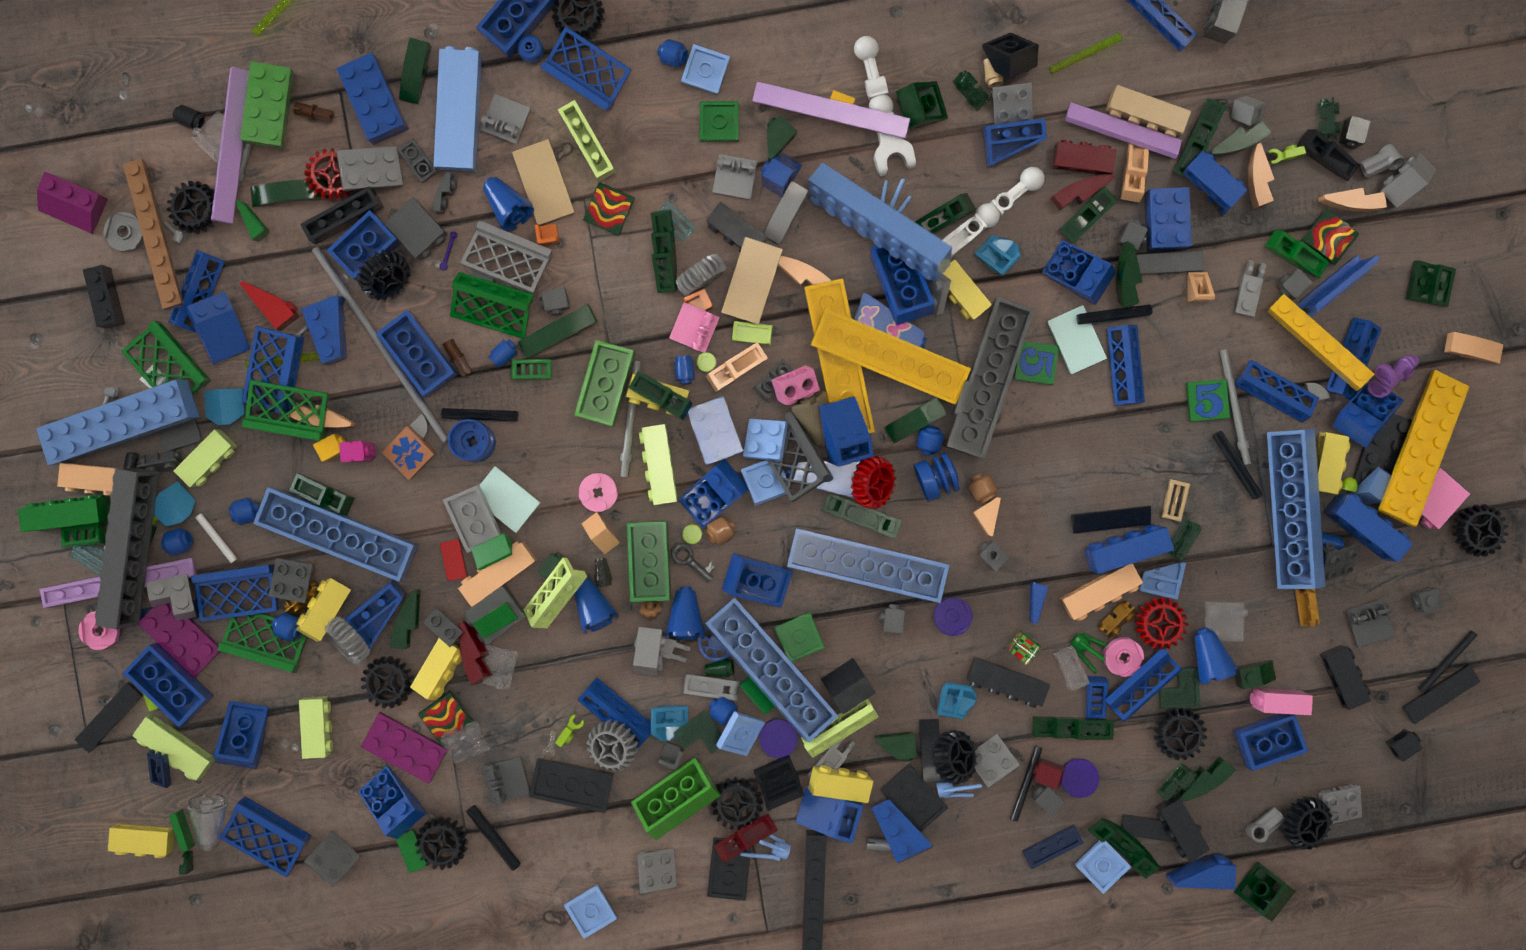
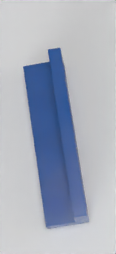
M1127 0L1179 52L1198 34L1163 0ZM1151 3H1158L1160 5V11L1157 10ZM1165 16H1171L1174 19V25ZM1179 30H1186L1190 36L1186 38Z
M196 250L181 288L184 305L173 308L169 323L197 333L194 326L191 327L184 324L188 316L187 306L191 305L193 299L198 296L202 300L211 297L224 265V260ZM209 259L218 262L215 270L208 272L206 267ZM207 278L210 284L207 289L201 290L199 283L202 279Z
M1353 318L1343 346L1367 367L1382 328L1372 321ZM1332 371L1326 386L1327 392L1338 394L1347 400H1351L1357 391L1351 387L1349 393H1347L1350 385Z
M1138 325L1107 328L1114 403L1115 405L1145 402ZM1121 330L1122 339L1118 343L1114 339V331ZM1119 349L1124 352V358L1121 362L1116 359V353ZM1121 368L1126 372V378L1123 382L1118 378V372ZM1124 388L1128 392V400L1121 401L1120 392Z
M1253 360L1248 362L1244 373L1235 382V386L1301 423L1312 416L1319 400L1318 396ZM1251 368L1258 370L1260 377L1255 378L1250 375ZM1267 379H1274L1277 387H1271ZM1284 388L1292 389L1294 396H1287ZM1302 397L1312 401L1309 407L1303 404Z
M1164 648L1163 650L1160 649L1108 696L1105 701L1125 722L1180 673L1182 668L1170 657ZM1168 662L1175 667L1171 673H1163V667ZM1159 677V684L1155 687H1148V680L1150 678ZM1137 690H1145L1144 697L1141 700H1134V693ZM1123 703H1130V710L1124 715L1117 709Z
M597 677L578 699L582 705L601 721L611 720L613 723L618 720L620 724L625 723L624 728H631L630 734H636L635 737L640 740L636 746L637 748L651 734V723ZM587 695L589 698H591L593 700V703L587 700L585 696ZM602 710H605L608 715H605Z

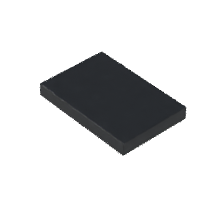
M910 763L880 788L920 833L948 809V806L939 798L927 782H923L920 774Z
M713 837L707 897L746 901L750 857H743L739 854L723 863L714 846L726 838ZM751 848L747 849L743 853H751Z

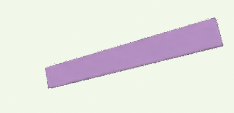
M231 67L229 73L211 216L212 221L230 225L233 224L243 146L240 137L249 71L236 67Z
M761 82L756 83L752 100L754 103L903 139L906 137L910 118Z
M194 558L147 567L144 587H146V582L184 574H187L188 578L197 575ZM100 577L39 589L43 608L98 597L101 583Z

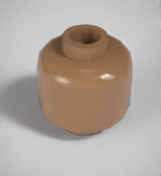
M980 473L971 478L973 482L968 487L976 501L985 503L996 497L997 487L990 475L983 476Z
M719 517L708 523L705 534L712 544L720 546L734 537L733 530H735V526L730 519L727 520L724 517Z

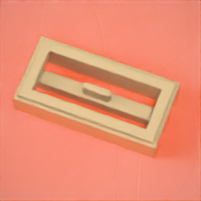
M1169 480L1161 517L1182 521L1190 487L1189 483ZM1174 484H1176V488H1175V492H1174V497H1173V501H1172L1170 513H1169V515H1168L1167 513H1168V509H1169V505H1170V501H1171V496H1172ZM1181 486H1184L1183 492H1182L1181 501H1180V505H1179V509H1178V513H1177V517H1176V516H1174V513H1175V509H1176V505H1177V501H1178V497H1179L1180 488H1181Z

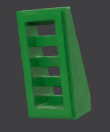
M236 201L251 238L259 242L270 233L246 202Z
M551 359L510 361L511 380L552 379ZM545 363V375H541V364ZM517 364H521V375H517ZM525 364H529V375H525ZM533 364H537V375L533 373Z
M101 523L61 528V547L103 545L106 543V526ZM80 531L81 540L78 541V532ZM70 532H72L73 535L72 542H70Z

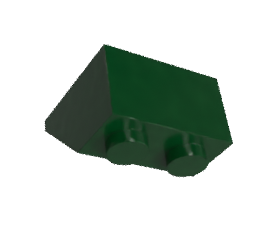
M937 81L915 82L896 91L903 117L910 118L908 129L920 128L948 119Z
M1259 862L1254 865L1234 891V893L1271 922H1273L1296 892Z

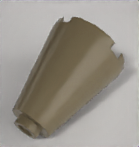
M817 391L809 398L798 399L795 404L789 405L790 410L812 442L820 447L826 446L819 409L820 405L828 403L826 392Z

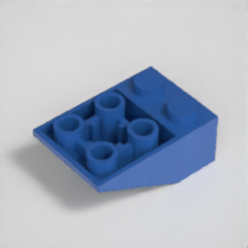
M1062 240L1043 269L1042 274L1080 298L1096 305L1116 274V270L1111 263Z
M1372 379L1340 411L1332 426L1365 448L1378 436L1404 402V399L1393 392L1385 397L1377 398L1373 396L1367 387Z
M855 396L819 406L829 463L842 466L874 456L871 436Z
M724 459L678 500L698 524L704 528L748 491L744 480Z
M389 766L384 767L358 790L385 836L398 839L427 814L418 799Z
M806 785L805 796L802 798L795 823L831 838L853 844L863 810V802L813 796L808 789L809 785Z

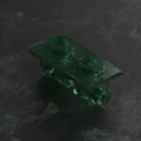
M964 70L960 72L952 81L976 111L990 101V95L987 94L981 85L978 88L974 87L978 82L970 71Z
M1332 97V102H1329V99H1322L1320 104H1318L1319 118H1327V121L1319 122L1320 133L1327 139H1330V136L1333 135L1334 139L1337 140V134H1340V122H1336V114H1340L1339 102H1335L1334 97Z
M1185 518L1172 539L1174 550L1167 553L1183 561L1202 530L1200 525Z

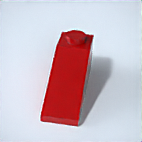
M241 281L239 283L275 329L282 331L299 317L296 312L298 309L291 301L288 302L247 282Z

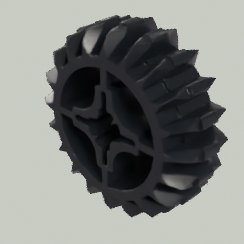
M555 0V4L558 7L552 8V11L556 13L552 16V19L556 21L554 25L556 28H559L560 34L565 26H567L582 37L587 35L588 39H591L590 33L593 32L597 35L596 27H603L600 23L605 21L604 16H602L605 10L600 8L603 5L602 1ZM576 1H585L588 2L589 5H579L576 3ZM570 4V12H568L566 16L563 17L566 7ZM575 7L580 11L583 21L577 17ZM594 11V16L587 25L586 18ZM578 23L582 28H573L567 24ZM567 33L566 38H570L571 35Z
M188 181V185L181 183V189L174 187L176 193H169L173 199L167 200V203L171 204L167 211L172 212L168 217L174 220L173 224L179 226L180 230H186L190 234L193 231L196 234H200V230L207 232V226L210 228L214 227L211 216L215 190L209 189L207 184L202 185L200 181H196V183ZM192 193H202L205 198L196 199ZM192 215L196 222H187L183 216Z
M382 249L380 254L375 251L373 257L368 255L369 260L363 261L364 266L359 267L360 273L357 276L361 290L371 299L374 298L378 301L380 299L386 301L388 297L393 299L394 294H399L401 289H405L404 284L409 283L408 277L411 276L406 259L390 249L388 251Z
M1474 504L1473 507H1466V512H1459L1461 518H1455L1458 525L1452 526L1454 529H1457V532H1454L1452 535L1458 536L1455 542L1456 544H1461L1459 547L1461 550H1466V554H1473L1476 557L1480 555L1487 557L1488 553L1495 554V549H1502L1500 543H1506L1503 536L1509 535L1507 532H1504V529H1507L1509 526L1503 525L1506 518L1500 517L1502 512L1495 511L1494 507H1488L1486 504L1481 506ZM1482 515L1481 519H1478L1476 523H1471L1473 518ZM1485 538H1490L1486 544L1478 546Z
M382 656L380 661L376 658L373 660V664L369 663L367 665L369 670L363 671V674L367 677L361 678V681L366 682V684L362 685L361 689H367L364 696H371L368 702L376 700L375 706L377 707L382 703V708L385 709L388 705L390 708H394L395 704L400 706L402 700H408L407 695L412 694V691L409 689L412 682H409V680L414 679V676H408V673L412 670L411 668L405 670L406 662L400 665V658H396L393 662V656H389L388 659ZM390 667L394 671L391 674H387L384 671L381 672L379 668ZM374 675L376 676L375 678H376L377 681H378V687H377V689H375L374 682H373V681H374ZM399 675L402 680L401 689H399L400 686L397 684V677ZM391 678L389 683L391 685L383 687L385 685L384 682H386L385 680ZM387 690L395 693L397 696L385 697L381 693Z
M1174 707L1173 713L1170 710H1166L1167 716L1160 715V718L1163 720L1162 722H1155L1159 725V728L1153 729L1154 732L1158 733L1153 738L1159 740L1156 746L1158 748L1162 747L1161 752L1163 754L1167 753L1169 758L1174 756L1176 760H1179L1180 757L1183 760H1187V754L1193 758L1194 751L1201 753L1198 747L1199 745L1205 746L1201 740L1207 739V736L1202 734L1207 731V728L1201 727L1205 722L1199 720L1200 715L1194 714V711L1191 709L1186 711L1184 707H1181L1180 712L1178 708ZM1181 719H1188L1194 728H1185ZM1173 722L1172 729L1167 731V728ZM1179 730L1183 731V735L1181 737L1177 736ZM1190 737H1193V739H1192V741L1190 742V744L1187 745L1188 739H1189ZM1167 739L1176 740L1179 748L1170 747Z
M952 730L943 733L938 737V741L934 743L936 748L932 750L935 753L932 758L935 759L933 766L937 767L936 773L940 774V779H944L948 783L960 784L968 782L969 778H973L972 773L976 772L975 766L978 765L976 762L978 756L975 754L977 748L973 747L974 741H971L970 736L966 735L965 732Z
M734 777V783H731L729 778L726 779L727 786L721 782L719 784L721 789L717 788L721 796L714 800L716 802L711 803L712 808H717L713 811V815L720 814L716 820L719 822L724 819L722 826L725 827L727 823H730L729 829L731 830L734 825H737V830H740L741 824L745 827L748 825V821L754 824L755 820L753 817L759 819L760 815L757 812L763 811V807L758 805L763 804L764 801L763 799H757L762 796V793L756 792L758 789L757 785L751 788V780L744 784V777L741 778V782H737L738 778ZM739 789L749 793L752 799L742 797ZM733 790L732 798L721 801L728 791ZM736 795L739 800V803H742L740 804L738 812L736 805L732 804V802L735 803ZM753 805L750 813L741 817V811ZM723 808L731 809L735 814V818L726 814Z
M1304 796L1302 799L1297 798L1296 803H1291V808L1287 809V815L1283 816L1285 821L1281 823L1284 826L1282 832L1285 834L1284 837L1291 845L1299 849L1311 850L1312 847L1317 848L1318 843H1323L1324 837H1328L1327 833L1331 831L1329 826L1333 823L1331 821L1333 815L1330 813V808L1323 801L1315 797Z
M440 816L438 821L436 818H432L431 823L427 821L424 823L425 827L419 829L421 834L416 835V839L419 841L415 843V846L421 849H418L416 854H423L420 861L426 859V866L433 863V869H436L438 865L440 870H444L445 865L450 869L453 864L457 865L459 863V859L464 858L463 853L468 850L464 845L468 844V840L463 838L467 836V833L460 832L463 829L462 825L459 828L456 827L457 820L450 823L451 818L448 817L444 822L443 816ZM442 829L439 836H429L432 830ZM449 832L454 836L456 843L450 839ZM443 837L442 840L444 841L445 845L441 848V846L439 845L440 843L438 842ZM428 845L434 848V854L430 851ZM444 851H455L451 856L441 857Z

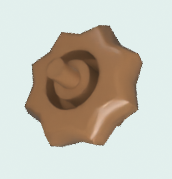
M645 601L640 604L639 613L650 621L655 620L657 615L662 613L663 604L658 601Z

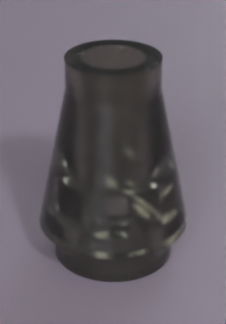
M606 558L595 559L594 583H596V587L612 585L611 580L613 578Z

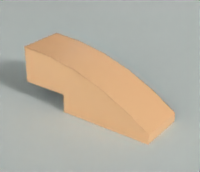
M1128 143L1121 199L1140 203L1144 195L1149 150Z
M1259 143L1251 148L1247 171L1248 190L1253 209L1274 201L1268 183L1275 179L1262 144Z
M1364 188L1326 194L1318 198V201L1322 204L1345 211L1371 212L1387 208L1384 192L1365 195Z
M780 257L778 266L799 286H802L805 281L810 285L831 281L822 272L806 263L789 257Z
M1451 332L1447 334L1444 353L1500 364L1503 344L1476 336Z
M758 342L708 373L705 377L714 391L718 392L768 358Z
M304 404L299 407L305 416L313 412L312 408ZM327 408L324 427H355V422ZM296 410L289 414V417L298 421L302 420ZM316 414L308 418L312 425L319 426L320 419Z

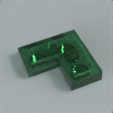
M1182 667V671L1177 674L1178 687L1162 688L1159 691L1161 709L1200 707L1198 667Z
M705 710L673 732L684 750L701 738L711 754L719 749L716 744L722 735Z
M1181 763L1158 789L1157 793L1166 801L1169 798L1172 799L1177 794L1179 786L1184 790L1190 788L1195 783L1197 774Z

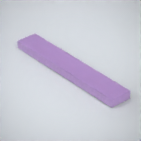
M1072 102L1069 105L1065 121L1174 159L1179 154L1182 142L1180 139Z

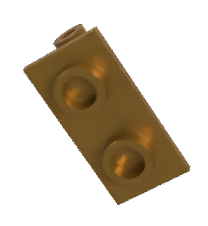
M315 580L310 581L306 603L285 600V612L294 616L302 614L311 598H316L319 593L317 590L319 584Z
M1295 589L1300 627L1317 626V624H1320L1315 589Z
M1121 601L1112 611L1117 617L1114 619L1109 614L1099 623L1100 626L1098 628L1103 633L1107 631L1106 635L1108 638L1117 636L1122 630L1121 626L1125 622H1131L1136 616L1134 614L1136 612L1135 607L1133 606L1130 609L1131 604L1128 601Z

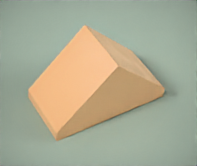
M1188 272L1187 302H1209L1214 300L1215 294L1208 272Z
M994 497L972 511V514L986 535L993 536L1001 498Z
M598 512L582 523L591 541L604 554L621 543Z

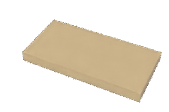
M549 139L513 151L512 154L525 191L534 208L533 213L537 224L541 226L575 214Z
M745 237L722 313L759 325L783 249Z

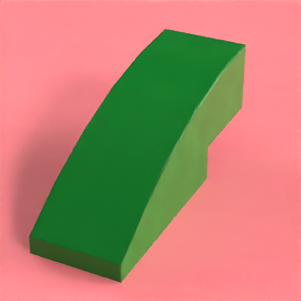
M1274 230L1265 245V248L1278 257L1319 279L1329 264L1327 259L1307 244L1295 240L1282 230Z

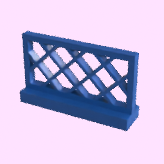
M567 26L563 29L549 57L540 67L605 111L612 109L616 97L632 71L631 68ZM567 33L574 37L575 45L566 47L564 39ZM580 46H589L592 56L582 58ZM576 48L579 59L569 61L567 50ZM563 51L566 62L559 64L553 59L557 52ZM604 56L607 59L608 67L599 69L596 57ZM593 58L595 70L586 72L583 60ZM580 61L582 73L574 74L570 64ZM621 67L624 69L623 77L615 80L612 68ZM609 69L612 81L602 83L599 71ZM596 72L599 84L591 85L588 83L586 74ZM613 84L614 92L611 97L604 93L603 85Z
M1358 255L1354 256L1296 305L1312 318L1366 274L1380 258L1375 255L1361 260Z
M260 326L255 327L242 397L243 403H247L250 380H254L253 373L257 369L263 376V379L260 381L271 383L269 378L276 374L280 379V385L295 387L304 343L303 336L292 335ZM261 332L267 333L270 341L264 345L260 340ZM280 337L287 338L286 347L283 349L280 348L276 341ZM273 343L278 351L272 356L269 355L265 348ZM262 350L267 359L259 363L256 356ZM278 355L283 359V365L277 368L272 360ZM269 362L274 371L266 375L262 366ZM255 385V390L257 391L258 395L260 397L263 396L264 394L262 393L259 386ZM281 389L272 392L278 402L285 397ZM266 398L262 399L266 409L273 406L269 404ZM288 399L280 404L286 413L291 410L292 404ZM277 407L272 409L274 412L281 413Z
M275 564L191 576L192 583H195L200 622L279 611L277 598L270 597L268 593ZM262 577L269 578V586L266 590L258 585ZM243 580H247L252 584L246 593L238 587ZM223 583H228L233 587L228 595L219 590ZM207 585L214 591L206 598L202 595L201 586ZM255 587L263 593L258 601L249 596ZM235 590L244 595L238 604L230 598ZM216 593L225 598L219 607L210 601ZM265 596L272 600V608H265L260 604ZM246 598L255 604L250 611H246L241 607ZM227 601L235 606L230 614L222 610ZM207 604L216 609L213 615L205 617L204 611Z
M245 796L236 804L234 812L220 839L287 877L312 835ZM239 813L244 815L247 823L239 824L237 815ZM253 825H261L264 832L256 834ZM249 826L251 835L243 837L241 827ZM236 829L238 838L233 839L227 835L229 830ZM270 834H277L281 842L273 844ZM265 836L268 845L260 847L257 837ZM253 839L255 848H248L245 840ZM292 843L298 849L296 852L289 854L287 844ZM282 845L285 855L277 856L274 847ZM270 849L272 858H265L261 850ZM286 858L288 863L287 869L282 868L278 860Z

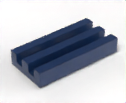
M151 749L147 753L150 782L168 788L171 785L168 755L164 754L162 756L161 752L155 754V750Z

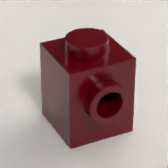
M1043 759L1040 764L1037 763L1033 774L1036 777L1034 781L1057 790L1061 785L1066 767Z

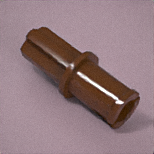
M296 102L294 107L302 109H294V114L310 117L311 120L319 119L332 122L334 118L332 110L319 108L315 104L311 106Z
M454 339L443 343V347L451 358L450 362L454 363L462 377L469 375L472 370L463 357L464 353H461L455 344Z

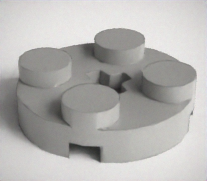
M119 212L113 217L108 218L104 225V236L107 238L108 244L116 250L123 252L135 251L139 249L144 241L138 218L131 213ZM125 227H127L129 233L128 235L123 237V234L120 233L121 229H125Z

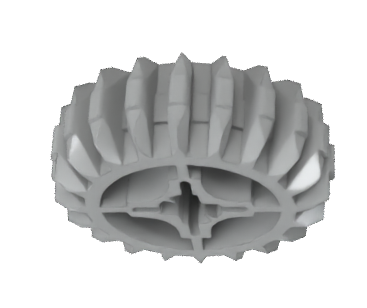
M711 254L697 262L676 280L678 289L684 296L700 291L724 273L726 270L724 261L718 254Z
M335 617L325 626L326 636L336 649L353 664H360L370 655V649L366 642L341 617Z
M611 720L603 721L596 725L589 733V739L586 742L589 746L586 751L591 752L589 758H594V764L599 763L600 769L606 767L607 772L613 770L614 773L619 770L623 771L636 759V753L639 750L636 747L638 741L633 740L636 734L631 735V728L625 729V723L619 725L618 720L613 723Z

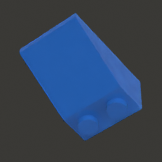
M225 291L187 306V314L213 365L250 350L239 320Z
M733 553L722 590L731 596L782 607L793 571L752 557Z
M229 701L213 756L217 763L257 769L263 747L269 707Z
M1212 853V856L1201 857L1166 873V878L1175 887L1235 890L1236 865L1225 857L1224 854Z

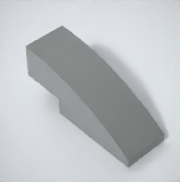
M792 181L790 182L764 232L767 239L778 245L781 244L808 194L807 189Z

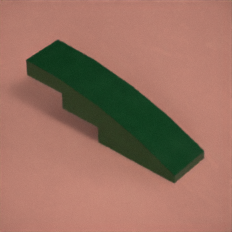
M1209 98L1207 99L1173 171L1174 173L1187 178L1183 173L1184 170L1202 151L1206 153L1218 127L1217 124L1227 106Z
M672 211L651 212L653 226L651 237L654 250L652 261L657 293L676 292L677 265Z
M589 304L525 337L518 344L526 359H530L561 341L569 339L598 321Z
M1033 716L1032 736L1113 740L1114 720Z

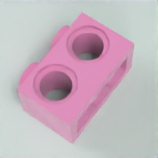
M806 365L772 379L777 400L785 405L795 404L798 399L809 398L815 392L820 391L814 369ZM807 379V384L803 387L802 384ZM790 386V391L785 394L786 388Z

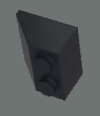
M1011 32L982 44V48L994 71L1004 78H1014L1016 75L1028 72L1038 65L1039 44Z
M854 658L821 678L843 715L876 693Z

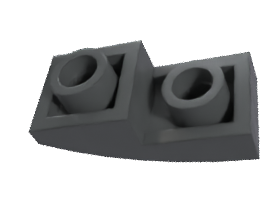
M414 139L398 149V152L421 182L437 171Z
M447 172L437 188L433 203V211L437 214H444L445 209L448 208V198L445 196L453 195L454 190L457 189V179L454 178L455 176L451 172Z
M782 359L753 389L767 402L775 394L772 379L789 373L793 369Z

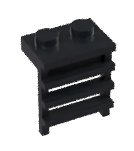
M790 755L754 769V774L762 789L767 811L805 796L799 775Z

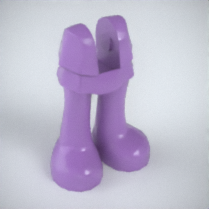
M1407 355L1401 358L1393 368L1387 364L1377 366L1374 371L1377 379H1373L1368 383L1369 392L1377 398L1390 394L1399 381L1406 382L1407 379L1411 378L1415 371L1414 368L1419 364V358L1416 355Z

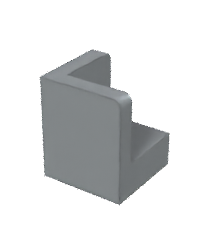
M1249 96L1235 99L1231 118L1250 126L1262 121L1266 103Z

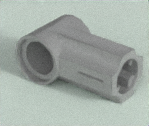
M1388 144L1378 154L1360 162V168L1363 175L1369 178L1386 169L1395 170L1399 168L1405 159L1394 144Z
M1273 807L1257 821L1247 825L1246 835L1256 842H1264L1274 830L1282 825L1281 823L1285 821V818ZM1260 828V835L1255 837L1254 830Z

